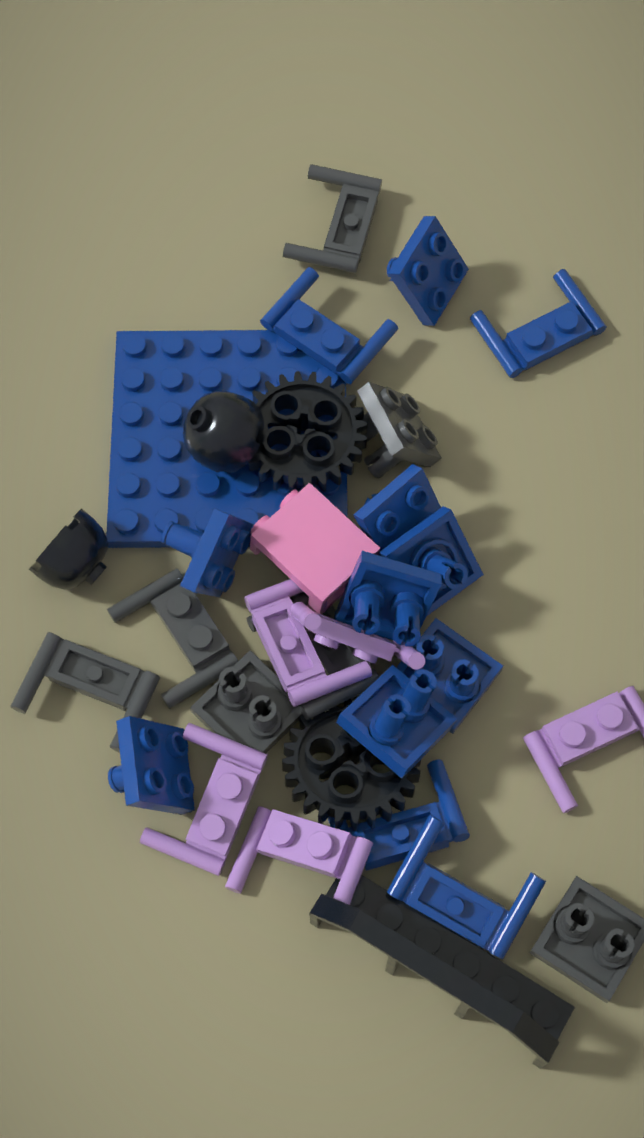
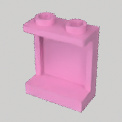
M310 482L299 492L296 489L291 491L282 500L280 509L271 517L265 515L259 519L250 532V550L255 555L260 552L265 554L309 596L308 607L319 614H323L343 595L361 551L379 555L380 547Z

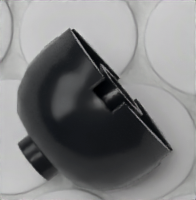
M225 390L205 394L194 403L184 421L183 438L185 446L192 457L202 466L218 473L221 471L227 473L237 472L250 462L259 449L260 443L256 442V438L258 436V429L264 431L263 415L261 409L253 401L242 395Z
M82 508L73 516L72 522L68 526L65 525L36 559V563L29 568L38 578L52 587L63 590L73 589L85 580L92 585L107 568L101 562L108 550L107 537L97 521Z

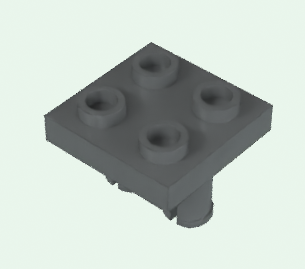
M367 382L357 390L368 411L362 420L367 422V434H364L367 437V442L379 433L385 443L364 459L366 465L372 464L368 467V470L376 478L383 477L386 472L403 460L431 467L442 459L436 448L438 444L437 438L422 423L418 415L420 407L411 395L403 394L392 390L390 387H383L372 382Z
M251 651L247 652L234 666L222 670L219 680L190 707L191 713L211 732L263 753H267L299 722L302 715L300 705L293 707L288 692L284 691L278 676Z
M576 876L531 949L530 954L597 998L608 1003L644 942V918Z

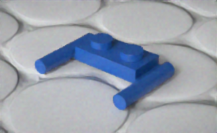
M308 267L263 316L260 322L267 330H273L277 335L335 374L340 375L344 382L352 384L397 332L398 326L392 320L387 319L364 346L360 345L359 338L300 300L319 278L318 273L313 268Z
M561 269L555 273L553 279L570 302L507 333L506 338L503 340L482 310L471 315V322L510 378L518 376L523 370H527L590 338L592 335L597 336L607 328L566 269Z
M433 760L427 764V769L439 802L394 813L389 822L382 817L376 818L375 828L371 829L367 822L359 823L358 830L353 831L352 827H348L347 821H343L340 830L349 832L354 837H362L373 842L365 864L366 871L404 860L429 814L445 823L429 853L448 848L449 842H462L470 837L442 760ZM329 816L330 827L335 828V818Z
M429 814L390 884L387 893L483 949L488 950L494 956L504 959L544 887L546 880L531 872L511 909H505L503 905L435 866L424 862L445 824L440 819Z

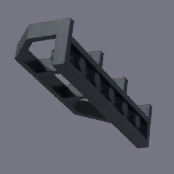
M363 875L360 877L350 905L333 898L340 879H335L326 895L321 893L309 913L310 924L318 928L320 923L324 921L354 934L388 956L385 971L393 975L399 964H402L459 1000L461 1003L454 1015L462 1019L468 1009L472 1008L507 1030L533 1052L536 1058L532 1064L541 1069L549 1063L560 1043L557 1040L575 1009L573 1005L444 925L407 905L405 902L392 897L387 893V890Z

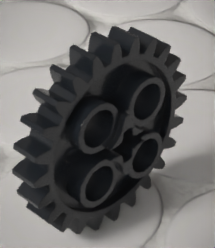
M296 371L294 381L288 382L283 374L279 375L280 385L277 387L266 381L265 395L254 390L252 392L253 402L261 409L264 419V431L258 429L256 442L260 443L257 453L248 463V468L250 472L260 469V482L273 477V489L277 491L283 483H286L289 487V493L295 490L297 486H303L304 488L310 482L312 485L317 484L323 492H326L327 480L331 479L335 484L340 485L341 471L348 475L354 473L352 462L361 463L362 451L360 449H365L367 446V437L364 436V434H367V422L362 421L364 419V408L355 407L357 396L353 394L344 397V384L333 389L331 388V377L328 376L322 383L317 382L316 372L311 373L308 381H303L300 372ZM283 409H291L295 411L291 415H282L278 413ZM330 415L334 419L324 422L319 420L318 417ZM276 444H284L288 446V448L283 451H275L271 449V447ZM315 450H323L328 454L323 457H314L310 453Z
M349 699L344 702V707L338 708V706H335L313 717V720H306L303 715L300 716L299 726L301 729L291 728L289 730L291 742L284 743V755L286 758L282 759V771L288 773L285 775V787H295L292 790V801L298 802L305 799L303 804V813L305 815L317 809L319 811L318 823H324L330 816L335 818V828L340 829L344 820H350L353 831H357L359 820L365 819L367 824L373 829L375 828L377 815H380L388 822L391 821V806L400 811L405 809L406 800L404 797H414L416 786L413 783H418L421 770L417 769V767L420 766L421 760L403 778H400L392 770L386 773L374 771L372 769L373 766L385 764L357 740L348 736L350 734L336 723L340 713L352 703V700ZM317 753H326L331 758L319 761L312 756ZM327 778H329L328 780H326V781H324V782H322V781L319 780V779H327ZM342 785H348L354 788L355 791L351 794H341L335 789Z

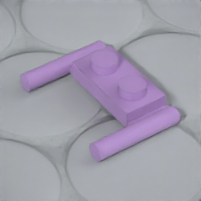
M289 579L244 596V601L247 609L252 614L253 624L285 692H288L293 707H296L372 676V671L368 662L363 661L328 676L326 675L305 627L291 615L290 609L293 602L290 597L304 591Z
M296 602L291 606V615L308 630L316 633L314 641L334 649L338 648L339 643L354 648L352 655L375 664L378 657L391 662L393 655L415 670L421 669L425 664L424 655L411 646H405L404 641L400 645L394 640L391 642L375 634L365 635L364 630H361V633L356 632L353 626L314 612L302 602Z
M630 686L620 693L618 691L556 719L544 725L542 729L533 731L523 737L563 814L578 807V804L558 768L639 730L644 737V703L635 687Z
M188 723L183 733V739L222 755L216 762L186 836V843L148 827L144 829L140 843L220 876L261 771L266 764L268 754Z
M258 806L225 888L241 894L256 855L260 853L340 879L333 898L350 905L373 842L362 837H354L349 832Z

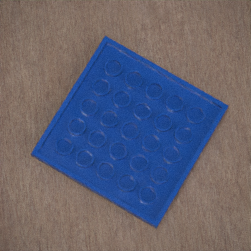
M273 330L117 331L106 533L108 548H171L161 543L163 530L170 521L204 533L214 508L253 524L252 527L263 516L268 515L271 517L280 509L282 500L289 494L288 484L283 483L276 491L273 489V477L260 482V469L250 472L248 464L234 473L224 471L218 473L202 466L188 452L183 438L184 421L191 407L202 396L225 390L242 395L253 401L252 392L254 390L264 395L266 394V381L277 387L280 385L279 375L283 374L288 382L294 381L296 371L300 372L303 381H308L312 372H316L317 382L322 383L326 377L330 376L331 388L335 389L341 384L345 385L344 397H346V382L341 379L340 375L335 374L277 335ZM283 409L278 413L282 415H291L295 411L291 409ZM330 415L318 417L319 420L324 422L334 419ZM276 444L271 447L275 451H283L288 448L284 444ZM315 450L310 454L314 457H323L328 453L323 450ZM341 471L340 485L335 484L331 479L327 480L326 492H323L317 484L313 485L348 518L346 473ZM297 486L296 490L299 492L303 489V486Z

